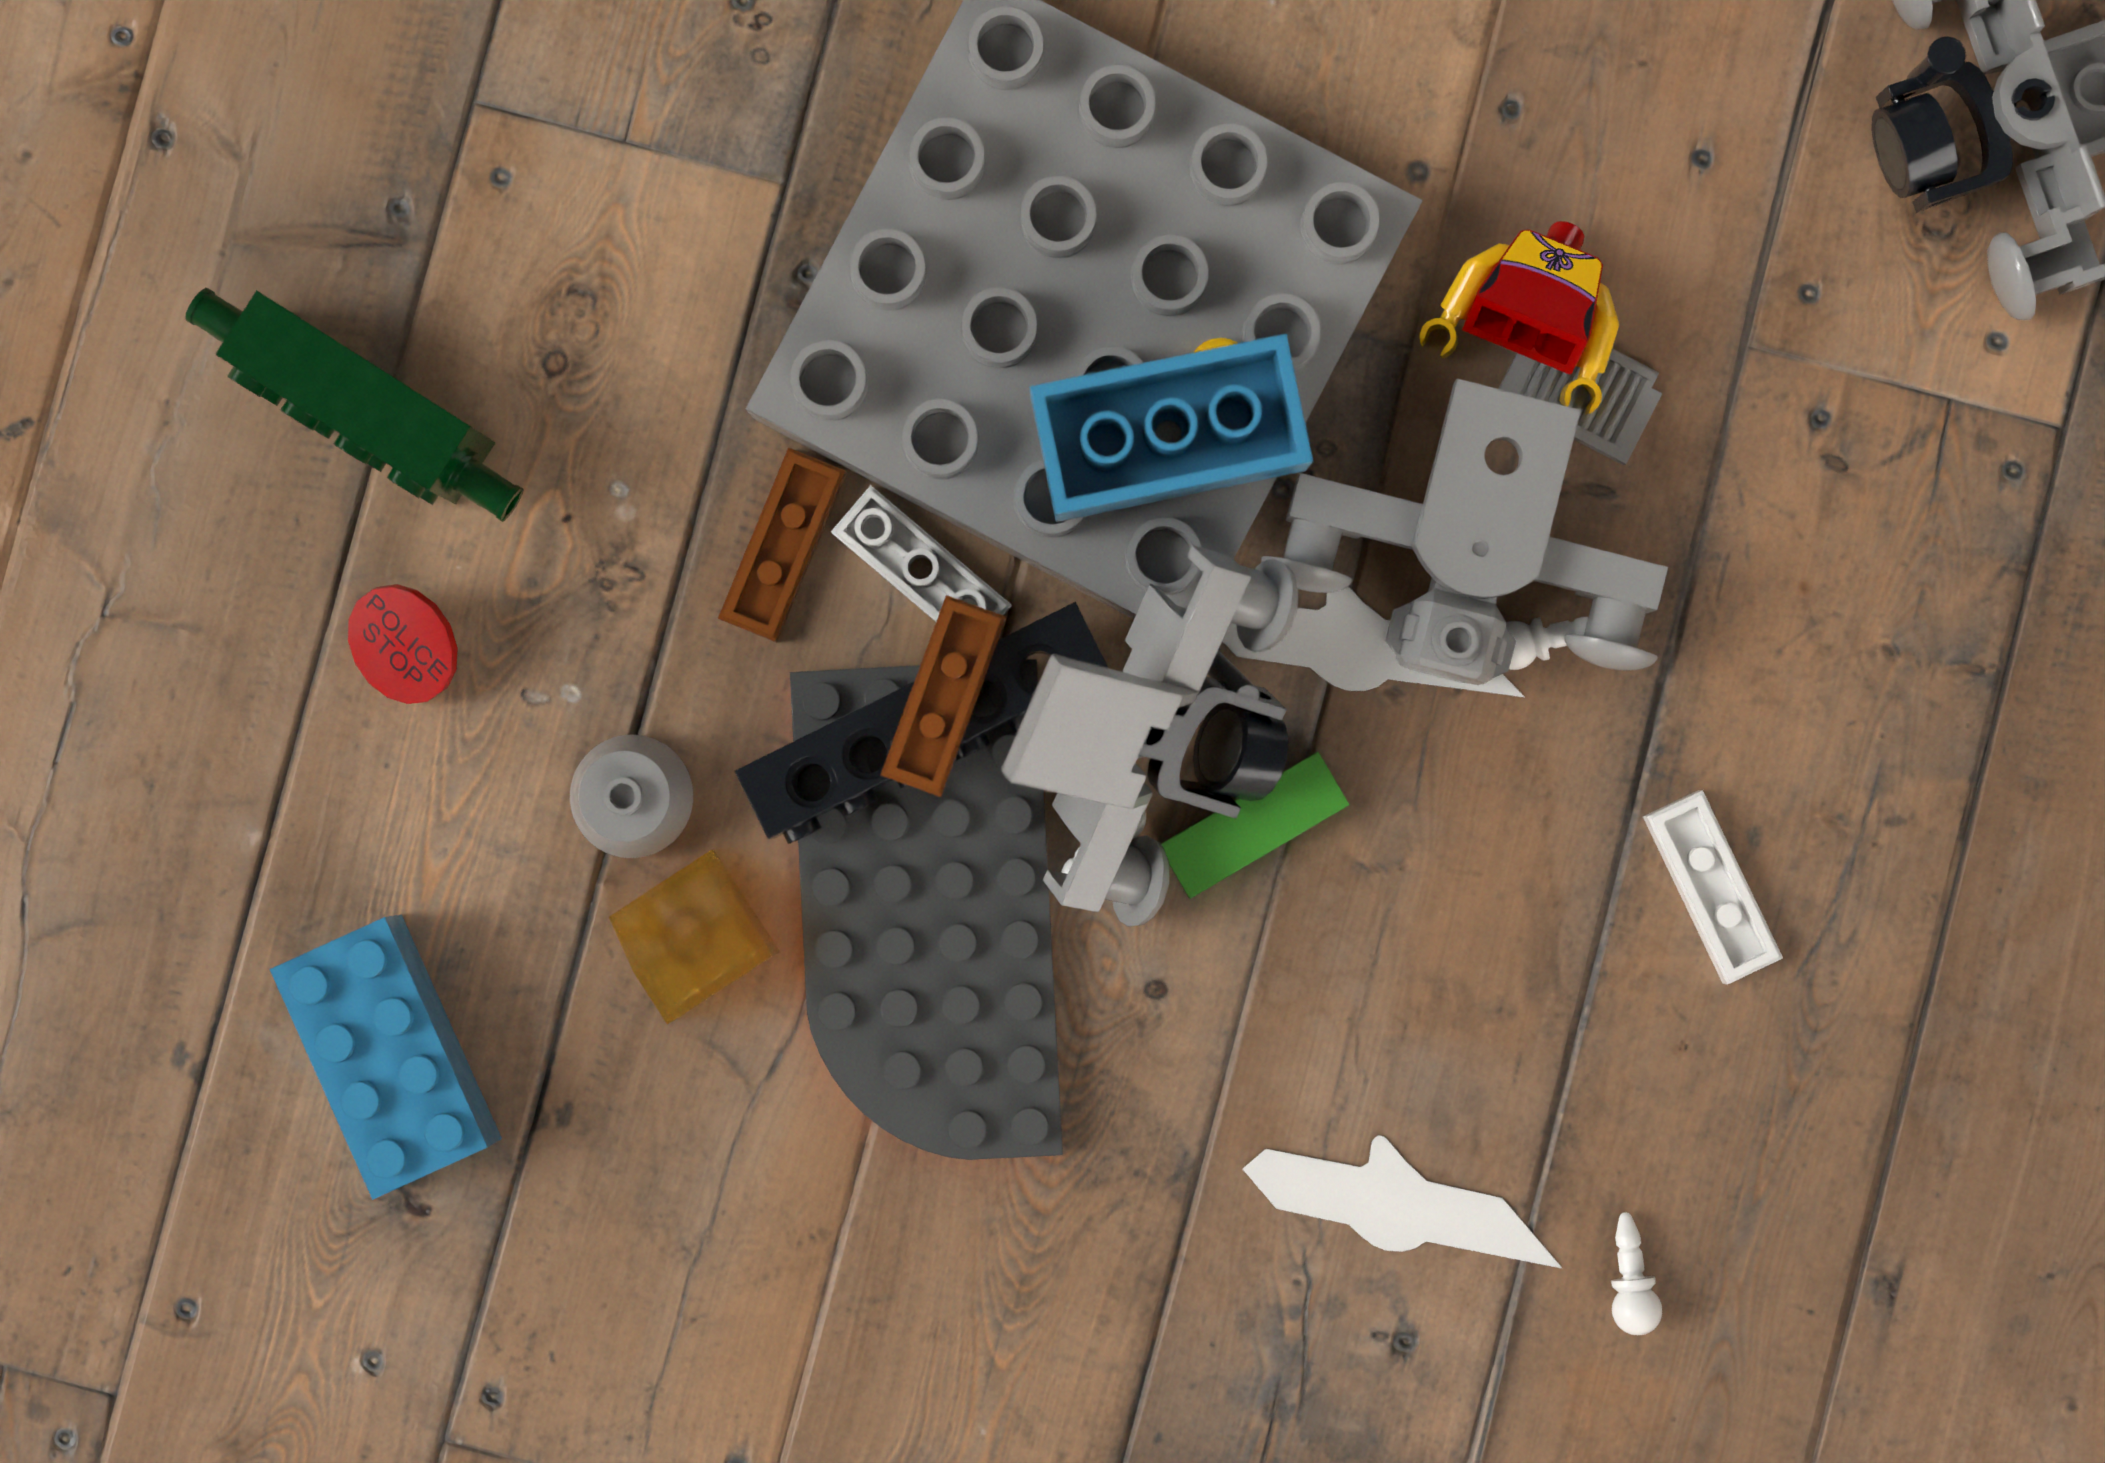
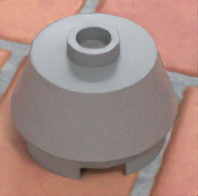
M622 735L598 744L581 760L571 782L570 806L573 818L580 832L596 848L617 857L641 858L665 849L682 833L692 811L693 786L685 764L667 745L647 736Z

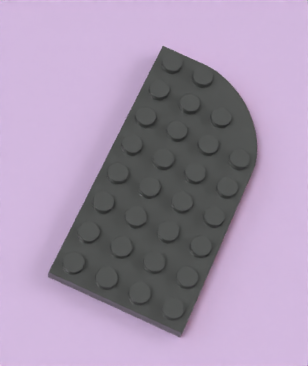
M1028 659L1021 666V678L1025 684L1036 689L1038 687L1037 659ZM920 665L790 672L793 741L914 682ZM986 681L983 682L972 715L986 717L997 710L1001 696L999 689L994 684ZM1009 723L986 733L991 743L990 745L958 761L955 759L942 797L909 785L900 788L898 782L892 780L874 789L878 798L876 802L845 817L840 807H837L817 817L822 827L821 829L798 840L806 1008L811 1034L818 1052L832 1078L864 1115L898 1139L924 1151L948 1158L978 1160L1063 1155L1049 888L1043 882V878L1048 870L1044 790L1012 783L1001 771L1018 731L1013 733ZM877 737L862 739L857 743L853 752L856 766L865 773H873L881 769L887 758V749L884 743ZM818 764L804 768L799 774L797 781L799 792L809 801H817L823 798L830 788L828 772Z

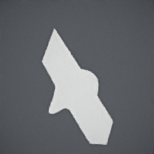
M1349 587L1327 593L1326 605L1319 610L1297 608L1291 628L1282 641L1269 650L1253 652L1244 648L1238 638L1237 627L1234 623H1230L1222 640L1237 657L1310 667L1333 686L1347 691H1366L1380 686L1389 679L1525 697L1503 674L1484 684L1473 685L1410 670L1401 666L1395 658L1396 654L1385 641L1390 620L1382 618Z
M1380 1135L1372 1140L1369 1163L1361 1167L1265 1149L1243 1168L1244 1172L1276 1209L1349 1224L1366 1241L1383 1250L1403 1252L1415 1249L1424 1242H1431L1562 1268L1503 1198L1426 1181L1405 1161L1387 1138Z

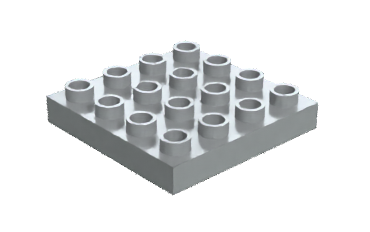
M963 0L751 397L746 410L754 420L1132 619H1135L1150 584L1158 586L1177 606L1187 608L1203 574L1187 557L1192 545L1225 554L1234 559L1277 477L1056 522L1030 398V386L1190 354L1203 342L1213 338H1227L1237 343H1243L1286 334L1304 421L1306 423L1423 200L1041 0ZM1163 422L1156 429V437L1165 443H1177L1181 437V431L1175 423Z

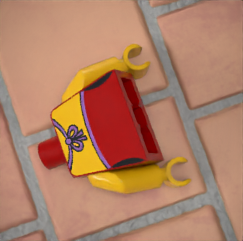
M1566 221L1555 222L1550 226L1546 236L1530 229L1521 230L1510 245L1498 243L1464 263L1440 304L1445 309L1441 317L1433 318L1422 326L1420 343L1423 347L1432 331L1444 329L1450 333V340L1443 348L1440 357L1446 358L1456 350L1458 344L1455 327L1459 320L1463 319L1466 321L1462 331L1566 374L1572 375L1577 366L1580 368L1576 380L1568 382L1562 388L1560 404L1568 407L1573 389L1576 386H1582L1586 388L1590 395V402L1586 407L1585 415L1590 414L1601 403L1602 393L1595 381L1598 373H1605L1619 328V321L1610 290L1600 282L1603 263L1598 257L1581 251L1585 236L1583 231L1572 223Z

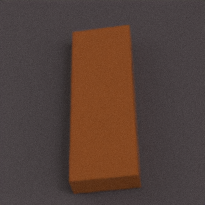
M791 448L787 449L718 619L777 643L847 474L845 470Z
M948 595L945 596L881 776L942 797L1007 619L1006 616Z

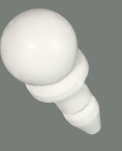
M1540 617L1533 619L1530 625L1521 621L1506 622V628L1516 640L1509 670H1519L1527 667L1535 660L1536 656L1543 661L1549 660L1548 649L1550 647L1560 648L1567 646L1564 639L1566 634L1584 636L1588 617L1576 618L1573 622L1567 620L1550 624L1547 628L1543 627Z
M1624 1212L1619 1216L1615 1236L1616 1246L1619 1247L1617 1253L1619 1272L1623 1277L1611 1280L1612 1287L1618 1291L1612 1303V1315L1615 1323L1624 1332L1631 1335H1645L1653 1331L1660 1323L1662 1304L1655 1292L1651 1290L1656 1284L1655 1276H1643L1645 1268L1643 1253L1639 1248L1641 1244L1640 1233L1632 1216Z

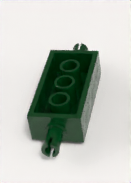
M209 288L202 289L191 301L185 315V320L192 325L200 327L222 342L215 355L233 366L227 375L228 378L276 406L279 405L282 398L286 399L280 411L330 439L334 431L338 432L339 436L333 444L362 463L368 464L380 472L386 464L390 465L393 468L386 478L431 505L435 503L438 496L457 504L463 495L478 506L494 514L502 522L517 507L524 489L519 485H514L482 464L495 445L494 441L256 290L243 311L215 295V292Z

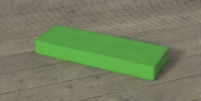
M1315 752L1283 771L1272 792L1262 800L1248 801L1239 798L1234 800L1241 807L1236 819L1214 812L1164 841L1161 845L1169 860V866L1188 898L1191 899L1350 804L1320 753Z

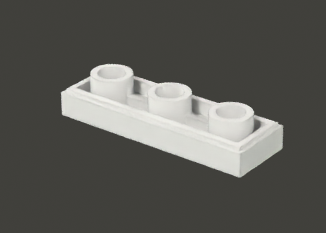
M871 485L831 531L836 538L935 622L946 595L1003 616L1012 606ZM918 558H926L932 562V572L925 579H916L910 574V566Z

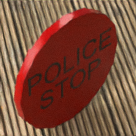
M399 584L376 587L356 602L348 620V643L355 665L371 686L387 698L406 704L428 702L448 688L457 670L458 647L452 627L437 604L418 590Z

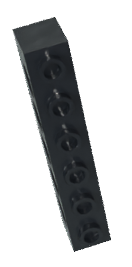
M1076 602L999 639L984 681L994 684L999 689L1001 696L999 707L994 713L986 717L971 715L956 756L957 761L990 745L991 743L986 733L1006 723H1009L1013 733L1019 731L1036 692V688L1028 686L1021 678V666L1029 656L1045 654L1051 657L1053 654L1108 668ZM914 682L735 770L739 782L768 839H775L784 835L787 843L791 844L822 828L817 817L837 807H840L845 817L878 800L874 789L892 781V779L881 776L883 767L873 773L861 771L854 762L853 752L857 743L862 739L877 737L884 743L888 756ZM818 764L828 772L830 788L827 794L820 800L809 801L799 792L797 781L799 774L804 768ZM898 782L900 788L908 786L906 784Z

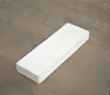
M1703 790L1695 791L1643 816L1722 983L1728 985L1783 959Z

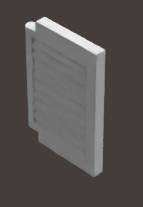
M1612 348L1605 373H1598L1595 381L1602 393L1601 403L1598 408L1592 413L1585 415L1586 407L1590 402L1589 392L1582 386H1576L1571 393V401L1568 407L1581 410L1574 440L1622 465H1626L1663 394L1652 388L1659 372ZM1516 353L1498 389L1561 405L1560 392L1568 382L1577 379L1580 368L1576 366L1572 375H1569Z

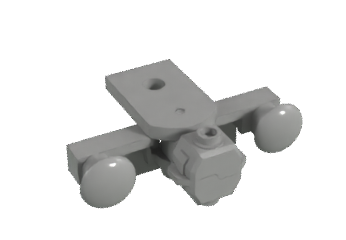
M1457 379L1454 382L1423 504L1300 473L1295 481L1286 521L1291 522L1283 557H1261V562L1275 558L1286 563L1295 575L1298 589L1308 592L1330 593L1347 588L1353 580L1349 576L1333 571L1341 535L1359 539L1362 536L1414 550L1418 560L1431 576L1429 589L1426 594L1393 610L1385 641L1396 654L1395 658L1401 666L1433 676L1466 684L1481 685L1508 672L1516 640L1506 628V622L1496 606L1497 597L1512 593L1532 581L1576 591L1575 595L1593 599L1584 636L1566 634L1564 638L1568 648L1581 659L1608 669L1632 671L1647 668L1654 664L1658 658L1652 653L1638 649L1637 646L1645 614L1658 610L1668 567L1549 537L1581 410L1461 379ZM1504 440L1515 447L1519 461L1513 473L1500 475L1489 469L1485 462V450L1490 442Z

